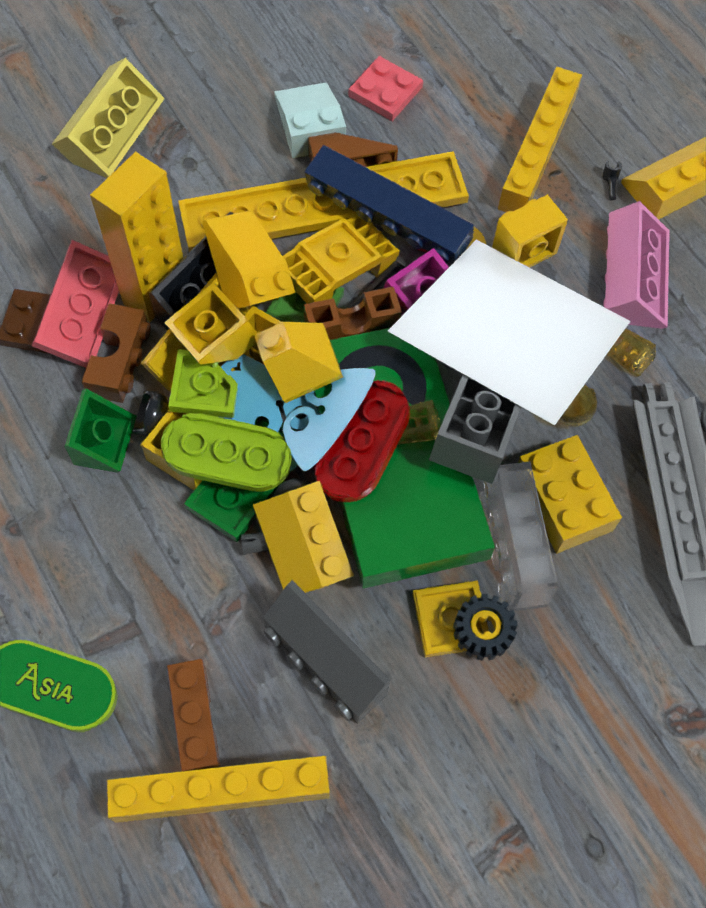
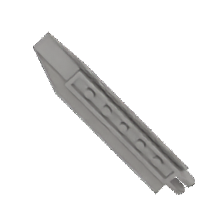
M665 382L661 383L660 388L662 401H656L652 383L643 384V403L633 400L667 576L692 647L706 646V446L695 396L678 402V400H675L672 384Z

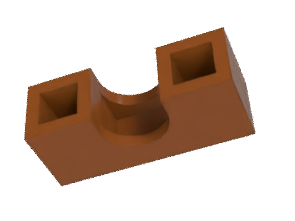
M394 287L364 292L363 301L347 309L337 308L334 298L304 304V322L323 323L330 340L391 328L401 318L402 314Z
M109 303L100 330L105 344L119 348L113 355L108 357L91 355L82 384L84 389L87 388L109 401L123 403L126 393H130L133 388L134 376L132 374L135 366H139L141 363V347L143 341H147L149 338L151 324L147 322L144 310Z
M203 659L167 665L181 770L191 771L221 767L217 738L211 716V698L207 671Z

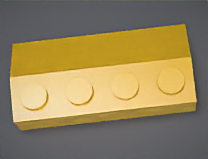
M706 137L621 180L622 185L637 202L640 201L657 219H661L706 195Z

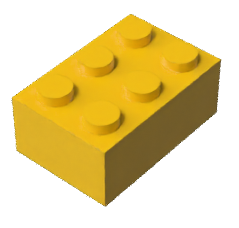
M578 435L520 456L514 472L556 554L614 531L622 516Z

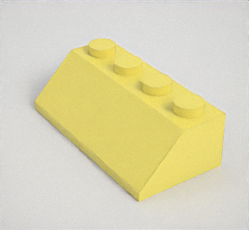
M124 58L108 67L52 145L72 164L108 178L165 98Z

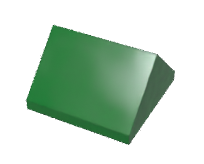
M87 388L83 389L64 446L73 465L115 473L121 472L137 416Z

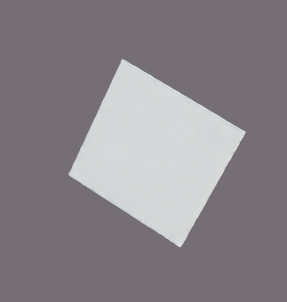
M475 240L388 332L555 426L631 321L490 246Z

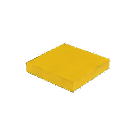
M478 580L413 590V600L425 658L467 651L465 648L461 650L458 647L459 641L454 638L455 629L453 626L462 604L465 601L469 602L470 598L475 595L477 598L481 597ZM487 620L484 623L476 622L477 630L480 633L484 634L486 631H489Z

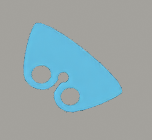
M342 369L343 378L331 383L332 390L328 396L317 398L314 395V391L308 393L307 397L311 404L315 406L323 405L325 407L323 414L316 415L314 409L303 406L295 409L287 416L283 425L284 437L294 460L303 471L312 468L325 455L348 425L373 383L375 377L374 369ZM298 414H306L309 418L306 428L297 432L291 429L292 419Z

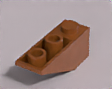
M336 132L308 137L310 163L323 145L364 167L397 161L398 147L396 145Z

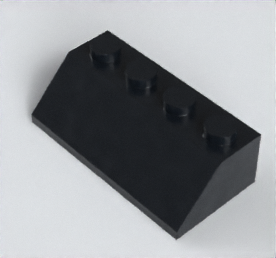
M206 236L149 292L155 317L167 331L169 327L164 322L195 298L213 275L217 273Z

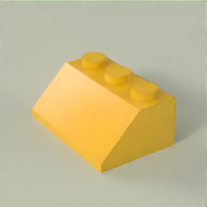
M320 481L253 504L283 590L292 580L306 593L354 576Z

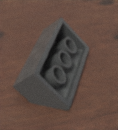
M293 580L288 583L263 617L266 628L263 632L276 647L281 643L289 652L287 658L299 671L304 668L313 677L310 682L322 695L328 693L336 701L334 707L347 721L352 718L358 724L387 696L390 679Z

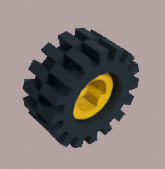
M482 594L480 598H477L476 595L471 597L469 602L465 601L462 604L454 621V638L459 641L458 647L461 650L465 648L467 650L466 655L469 657L472 654L476 655V660H483L484 657H488L489 661L495 659L497 655L499 657L502 656L516 637V628L518 627L517 620H514L516 614L513 609L510 611L507 609L509 604L505 600L503 603L498 602V596L493 595L492 599L488 598V594ZM486 620L491 621V624L494 625V632L486 631L484 634L480 633L477 630L476 622L484 623Z

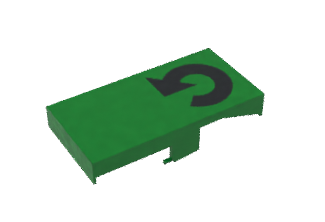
M390 328L330 340L340 370L351 368L374 369L375 377L373 381H387L398 386L410 406L408 425L375 489L360 500L339 502L362 589L491 560L495 549L473 477L429 460L437 434L450 406L436 359L388 332ZM330 383L314 390L315 397L324 398L328 396L332 390V384ZM323 405L316 406L319 415L323 414L325 407Z

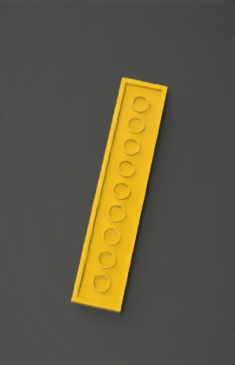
M454 151L366 167L440 207L468 203L469 195ZM306 178L178 200L189 252L206 236L202 221L226 216L229 212L236 214L252 210L271 239L322 230L343 218L350 219L357 215L355 211L349 208L342 209L338 207L331 198L313 193L308 188Z

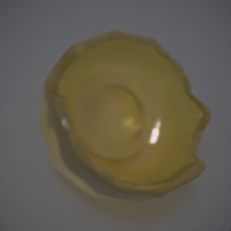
M584 385L558 421L564 426L571 427L587 424L597 410V398L594 389Z

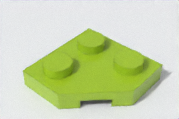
M178 349L168 405L169 411L187 414L203 413L217 417L234 418L238 394V384L225 373L218 365V362L200 365L188 350Z

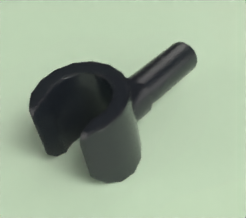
M606 161L602 176L609 184V200L614 201L616 200V181L619 179L622 163L618 161L614 169L608 165L609 161Z

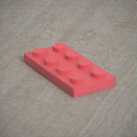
M74 240L71 241L32 343L33 347L87 368L90 356H97L103 339L100 330L108 304H115L119 292L108 255Z

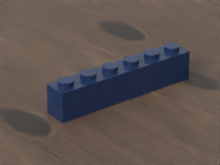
M325 145L321 147L304 172L308 188L316 195H325L331 198L338 207L342 209L349 208L355 211L362 220L377 223L385 232L392 236H396V234L401 236L416 249L423 248L426 251H430L434 248L445 263L453 264L464 253L473 239L474 224Z

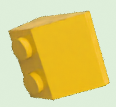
M214 282L164 322L200 365L236 360L256 344L254 335L257 332Z

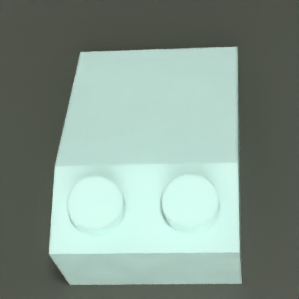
M327 82L274 92L292 158L309 155L308 137L335 132L346 135V124L340 105Z

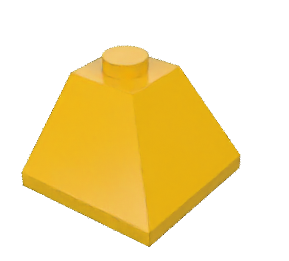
M281 322L254 335L262 361L285 404L343 378L323 323Z

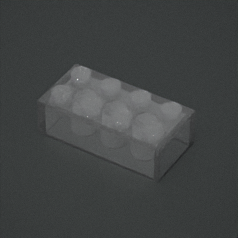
M531 462L500 465L493 483L490 484L484 481V490L480 491V501L483 510H487L489 519L487 523L495 545V551L492 555L493 568L495 571L500 572L501 583H498L499 598L501 603L505 600L509 604L507 607L509 611L512 609L515 612L545 608L559 586Z

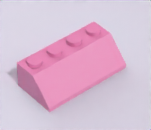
M638 201L609 213V226L607 227L608 249L606 250L607 271L605 274L606 293L603 304L608 310L631 321L628 325L663 329L668 327L669 229Z

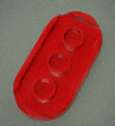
M373 381L366 397L348 425L325 455L315 464L314 469L317 481H320L323 492L331 499L339 502H354L369 495L377 486L410 419L408 400L398 386L387 381Z

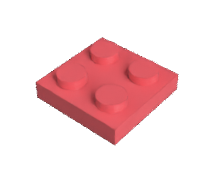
M378 56L349 88L348 97L393 122L422 89L423 80Z

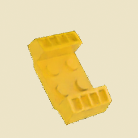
M356 215L350 219L343 218L300 241L294 249L283 255V258L288 264L295 292L308 304L332 299L335 289L368 270L378 278L397 259L400 250L372 222H366Z

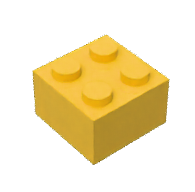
M548 194L539 199H531L523 207L513 212L508 211L498 219L492 248L530 268L557 254L568 219Z

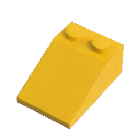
M252 210L202 221L222 292L238 309L295 293L287 262Z

